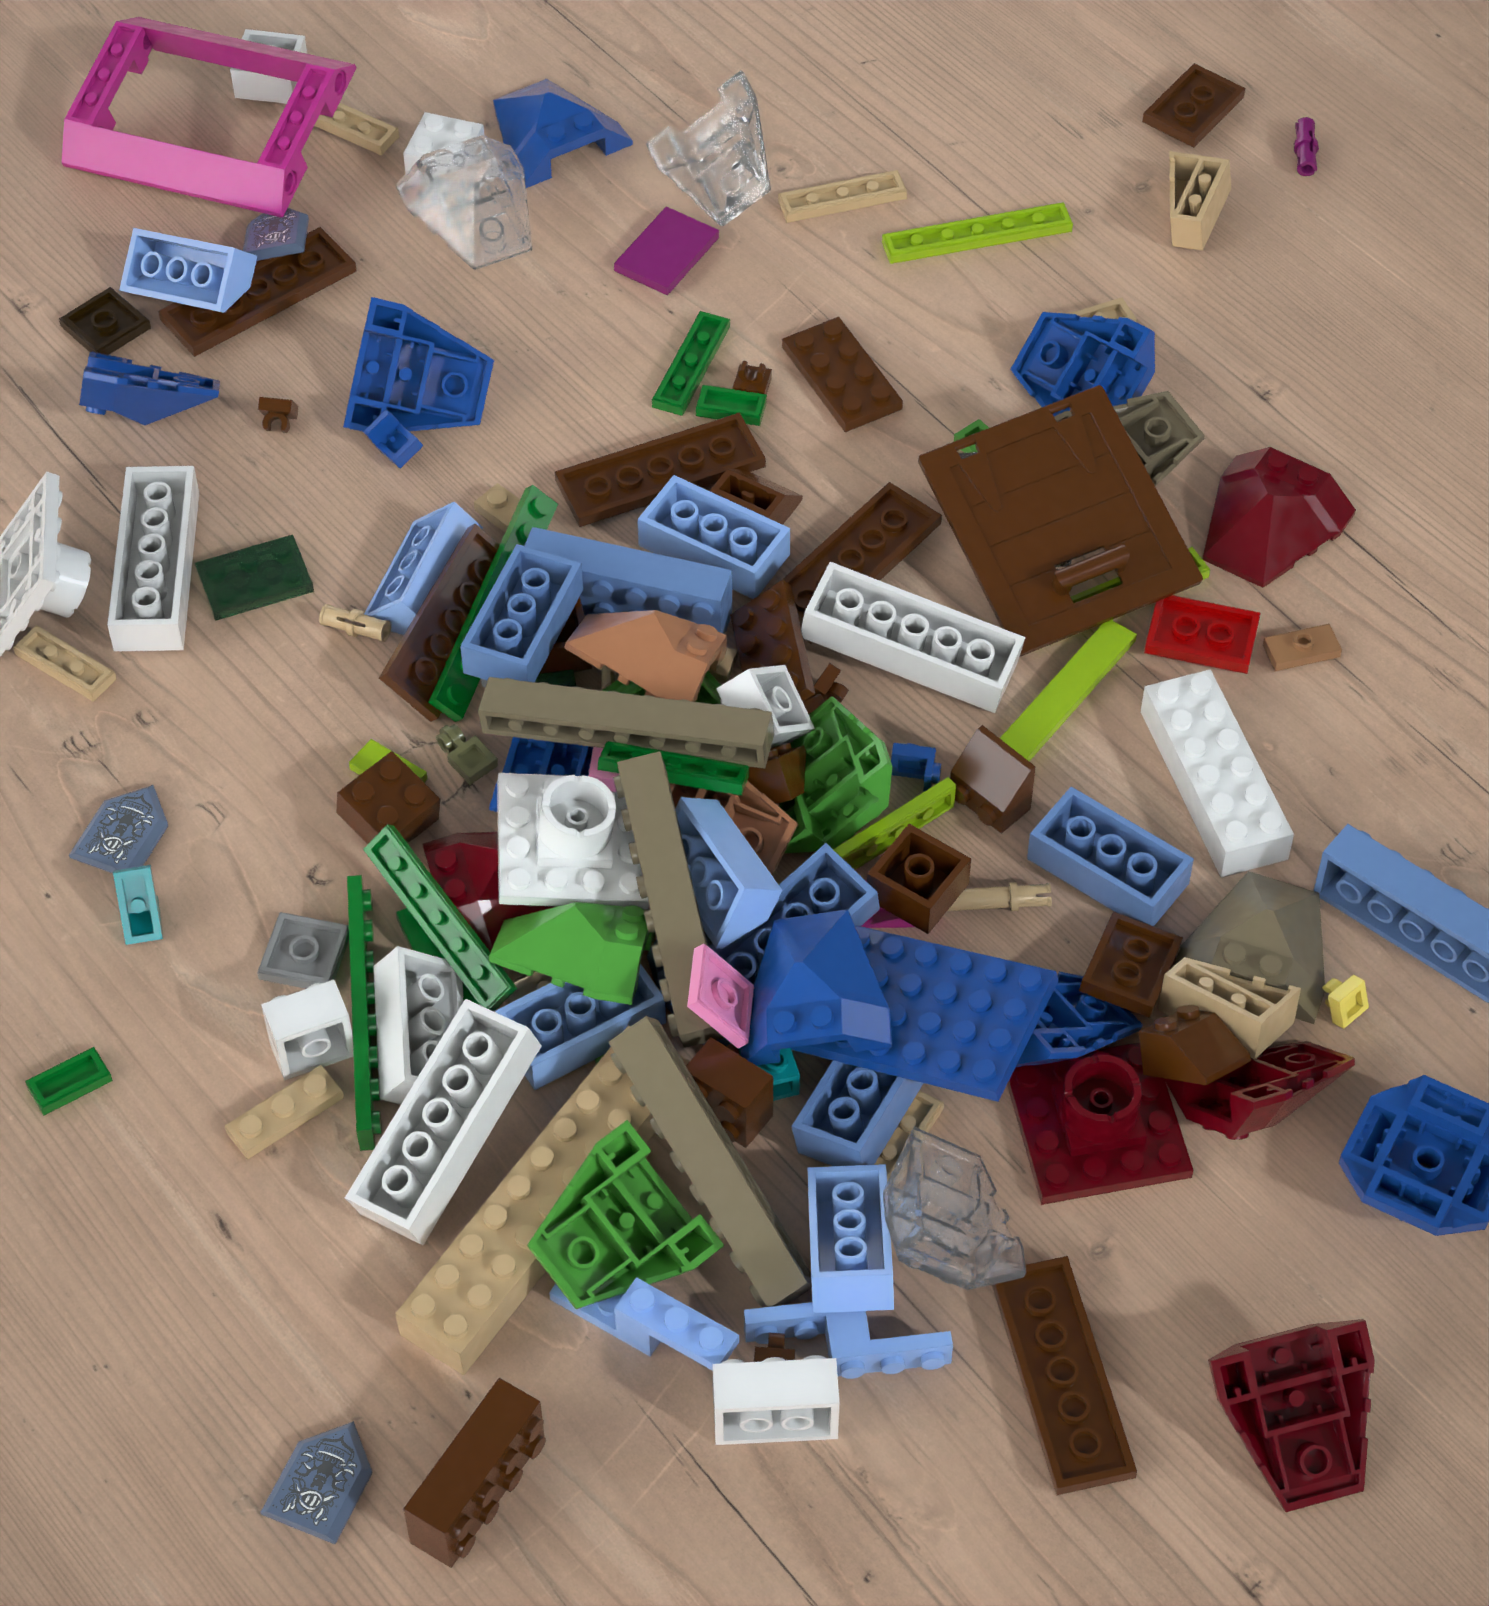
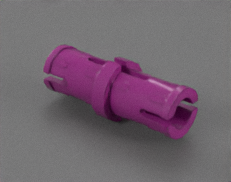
M1303 117L1298 119V123H1295L1297 139L1294 142V152L1297 155L1298 161L1297 172L1301 176H1311L1317 171L1316 153L1319 150V146L1315 138V121L1312 118Z

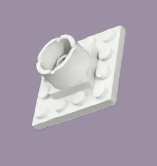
M50 472L44 474L0 536V657L5 650L9 651L12 648L16 635L19 631L26 629L34 611L38 612L41 609L68 618L74 613V609H77L88 586L91 571L89 567L91 563L90 554L57 542V535L62 524V519L58 517V508L61 504L63 493L59 491L60 476Z
M498 773L499 904L562 906L574 902L622 907L634 905L648 909V897L641 899L636 877L642 876L640 864L633 865L628 843L635 842L633 831L626 832L621 810L627 809L625 797L618 798L617 792H611L604 783L596 778L584 775Z

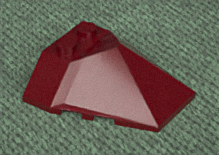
M1272 447L1240 454L1233 459L1220 477L1202 559L1264 588L1292 569L1296 561L1305 555L1311 556L1317 552L1320 545L1329 539L1333 541L1338 538L1355 515L1356 509L1328 472Z
M498 832L455 833L422 843L431 875L490 952L504 920L558 907L499 904Z
M1304 1041L1270 1046L1255 1059L1251 1058L1250 1062L1208 1085L1165 1079L1187 1120L1202 1125V1128L1205 1130H1214L1222 1133L1227 1139L1240 1140L1249 1137L1251 1132L1276 1126L1355 1066V1058Z
M1358 1319L1310 1324L1234 1344L1208 1359L1219 1404L1285 1512L1364 1491L1368 1438H1366L1367 1414L1371 1412L1372 1400L1369 1398L1371 1373H1374L1375 1364L1366 1320Z

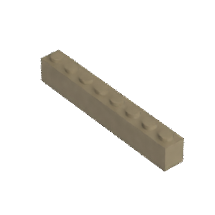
M489 677L478 708L482 732L486 734L604 748L606 741L757 768H766L774 737L772 711H763L757 708L731 707L723 704L698 703L684 699L657 698L651 695L641 696L617 691H600L583 687L551 685L545 682L519 681L511 678Z
M661 752L619 761L617 765L620 775L613 777L618 798L625 797L627 809L621 810L626 832L632 830L635 842L628 843L633 865L640 864L642 876L636 877L641 899L648 897L650 910L644 911V916L649 933L656 932L658 944L651 946L656 967H664L666 978L659 980L664 1002L671 1001L674 1013L667 1015L672 1037L679 1036L684 1048L706 1043L710 1037L715 1040L725 1038L687 1007L694 948L702 944L707 945Z
M645 1016L610 1040L609 1044L614 1051L611 1054L614 1064L621 1073L625 1074L627 1072L634 1085L630 1087L633 1096L641 1106H647L653 1116L650 1120L652 1128L661 1139L666 1138L673 1149L670 1152L673 1163L682 1173L686 1171L693 1183L689 1186L692 1195L700 1205L707 1206L713 1216L709 1219L713 1230L721 1239L726 1238L733 1250L729 1253L730 1258L741 1273H747L753 1283L750 1286V1291L761 1307L765 1305L766 1307L787 1305L812 1288L810 1270L657 1019Z

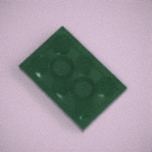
M293 534L195 563L197 575L215 621L314 592L313 582Z

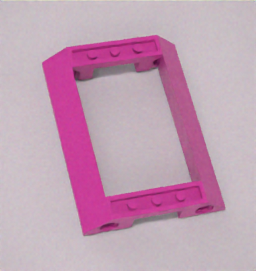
M142 17L116 21L64 118L62 164L65 167L283 218L308 168L301 151L319 115L333 117L357 67L355 64ZM153 48L155 51L295 81L297 84L258 162L253 163L114 131L113 128L116 122L108 108L127 71L142 74Z

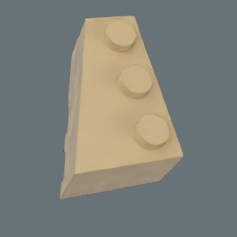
M1169 151L1172 246L1203 251L1231 190L1230 160Z
M1186 957L1164 974L1158 1010L1171 1015L1176 1012L1178 1007L1195 1005L1201 1011L1216 1013L1247 1049L1250 1057L1253 1059L1258 1057L1294 1024L1301 991L1299 987L1289 985L1288 991L1265 985V978L1254 976L1253 981L1230 976L1231 969Z

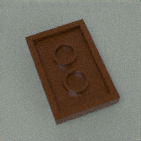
M1194 63L1143 113L1142 122L1194 148L1244 98L1246 88Z
M1113 911L1081 981L1079 991L1150 1018L1162 991L1164 974L1171 969L1183 937Z

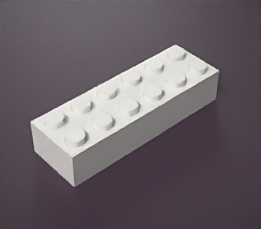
M194 466L126 467L107 624L114 651L184 650L199 501V488Z
M829 562L804 612L801 627L802 636L806 640L992 713L996 712L1018 663L1025 637L833 562Z
M1211 669L1144 686L1141 714L1220 877L1288 860L1294 833Z
M464 1000L345 1197L359 1214L421 1245L425 1244L542 1047L528 1027L470 1000Z

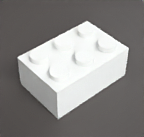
M812 1355L803 1360H785L780 1357H771L762 1362H744L739 1359H729L720 1364H713L716 1445L838 1439L840 1402L836 1358Z

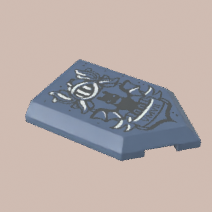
M287 208L283 218L265 213L261 214L247 226L243 251L257 255L256 261L303 252L305 250L309 223L308 215Z
M154 785L104 800L70 852L69 857L113 873L114 870L143 866L168 828V822Z
M354 1421L297 1443L261 1510V1515L332 1544L337 1543L372 1475V1470Z

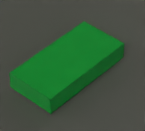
M702 385L696 406V416L718 420L740 413L746 424L760 426L767 404V394Z
M92 1047L26 1080L25 1083L44 1116L113 1080L95 1047Z

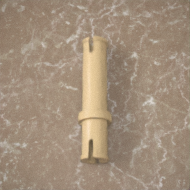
M1011 882L1006 887L965 889L948 911L1010 908V911H1018L1019 907H1051L1052 897H1036V894L1051 893V885L1046 883L1017 886V882Z

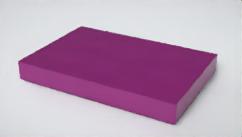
M666 206L615 261L614 271L668 296L719 239V230Z

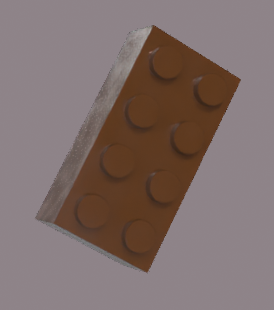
M497 1379L403 1508L409 1540L412 1545L452 1568L459 1557L465 1558L469 1554L475 1543L477 1531L483 1523L488 1525L493 1520L499 1509V1500L506 1491L511 1492L515 1489L522 1477L524 1465L529 1458L535 1459L545 1445L544 1420L542 1419L541 1403L539 1400L505 1380Z

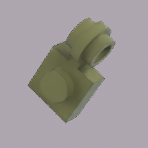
M455 724L452 726L445 725L439 730L440 734L436 736L437 743L447 753L448 763L469 785L498 766V758L476 735L466 741L463 732Z

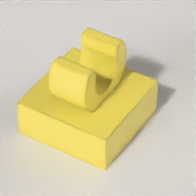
M1352 975L1344 983L1332 978L1322 987L1325 992L1329 993L1325 1004L1330 1008L1332 1023L1343 1029L1369 1008L1365 980L1355 975Z

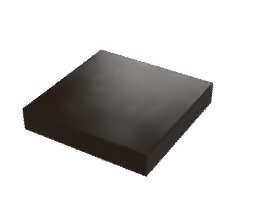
M111 287L59 318L60 326L89 352L106 355L111 354L151 329L150 321Z

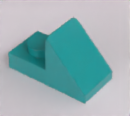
M151 865L114 870L113 876L125 944L130 945L163 939L159 900L155 892Z

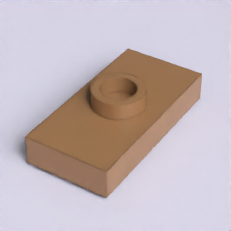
M1330 623L1265 637L1263 641V647L1274 671L1339 658L1342 652V648Z

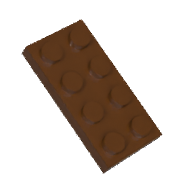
M840 317L782 339V348L844 432L902 410L903 400Z
M782 579L730 614L742 673L751 668L786 665L803 702L813 696L815 690L792 586Z

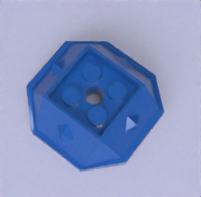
M1426 1075L1412 1079L1408 1084L1393 1087L1372 1095L1340 1156L1339 1165L1362 1203L1398 1218L1400 1221L1409 1223L1435 1236L1485 1230L1489 1223V1103ZM1420 1164H1427L1432 1168H1425Z

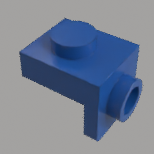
M385 410L364 431V434L376 448L399 469L423 447L418 438L400 424L388 410Z
M893 743L891 754L892 775L924 779L923 792L932 787V784H937L940 781L942 763L935 762L936 748L918 746L912 743Z

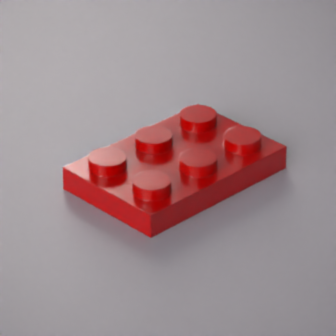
M1175 595L1157 601L1155 604L1144 653L1248 674L1261 613Z

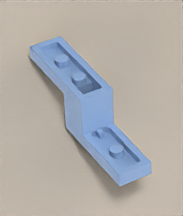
M637 1277L624 1294L579 1309L573 1307L556 1284L549 1292L551 1301L648 1356H651L659 1343L662 1342L713 1371V1364H720L728 1360L739 1344V1334Z
M812 1302L744 1309L746 1342L756 1341L760 1344H768L769 1333L785 1334V1338L796 1337L802 1340L814 1338L818 1334H825L829 1358H836L837 1375L843 1378L854 1379L861 1377L865 1373L873 1372L897 1374L904 1369L918 1367L926 1370H935L943 1367L945 1364H951L953 1342L951 1331L870 1340L866 1311L813 1313Z

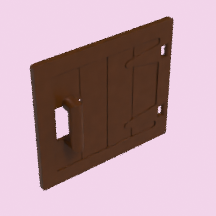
M1101 385L926 452L918 458V463L1001 628L1025 637L1020 657L1197 586L1203 580V576ZM1069 407L1072 416L1057 422L1053 413ZM975 444L978 453L961 459L957 451ZM1104 548L1105 550L1104 552H1101L1099 554H1096L1094 556L1071 564L1062 569L1057 570L1055 568L1058 565H1061L1063 563H1066L1068 561H1071L1073 559H1076L1098 549ZM1115 570L1122 583L1121 585L1073 603L1069 595L1073 586Z

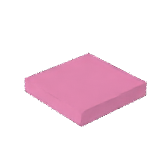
M702 944L694 948L687 1007L735 1047L740 1048L748 1044L754 985L707 945Z

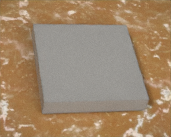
M280 912L257 972L259 980L305 989L315 983L335 980L349 942V925Z

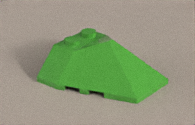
M833 696L809 715L815 729L790 743L791 748L805 746V786L803 794L792 800L779 803V807L798 824L784 854L817 851L825 843L832 849H835L843 842L852 838L858 830L872 819L877 818L889 805L892 763L885 743Z
M574 902L504 920L490 952L489 962L528 976H532L533 971L552 977L551 984L559 987L565 986V982L584 988V996L593 999L632 1005L638 987L640 961L644 950L650 951L655 932L649 933L644 916V911L646 910L639 906L629 905L622 907Z
M628 1120L595 1144L527 1244V1247L575 1309L624 1294L636 1277L651 1285L692 1271L724 1246L723 1242L701 1214L692 1219L647 1161L646 1157L650 1154L651 1149Z

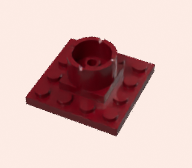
M1140 1042L1094 1050L1074 1059L1042 1065L1015 1067L1007 1087L1041 1205L1192 1178L1193 1166L1165 1079L1143 1075Z

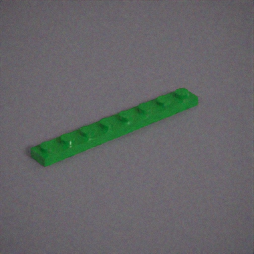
M534 485L525 488L428 702L454 722L463 719L480 681L478 677L463 673L460 646L516 544L525 546L532 527L547 530L558 506V503Z
M362 875L347 876L356 1132L360 1151L375 1149V1134H382L380 1111H374V1101H380L379 1078H373L372 1069L378 1068L377 1045L371 1046V1036H377L376 1013L370 1014V1004H375L374 982H369L368 973H374L375 959L374 951L367 950V942H374L372 919L366 920V911H373L371 889H364Z

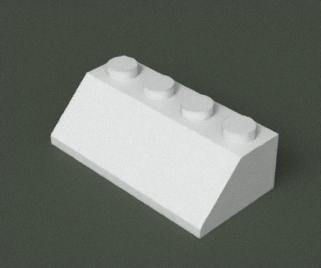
M397 946L374 965L373 968L380 1100L402 1104L464 1001L462 981L446 959Z

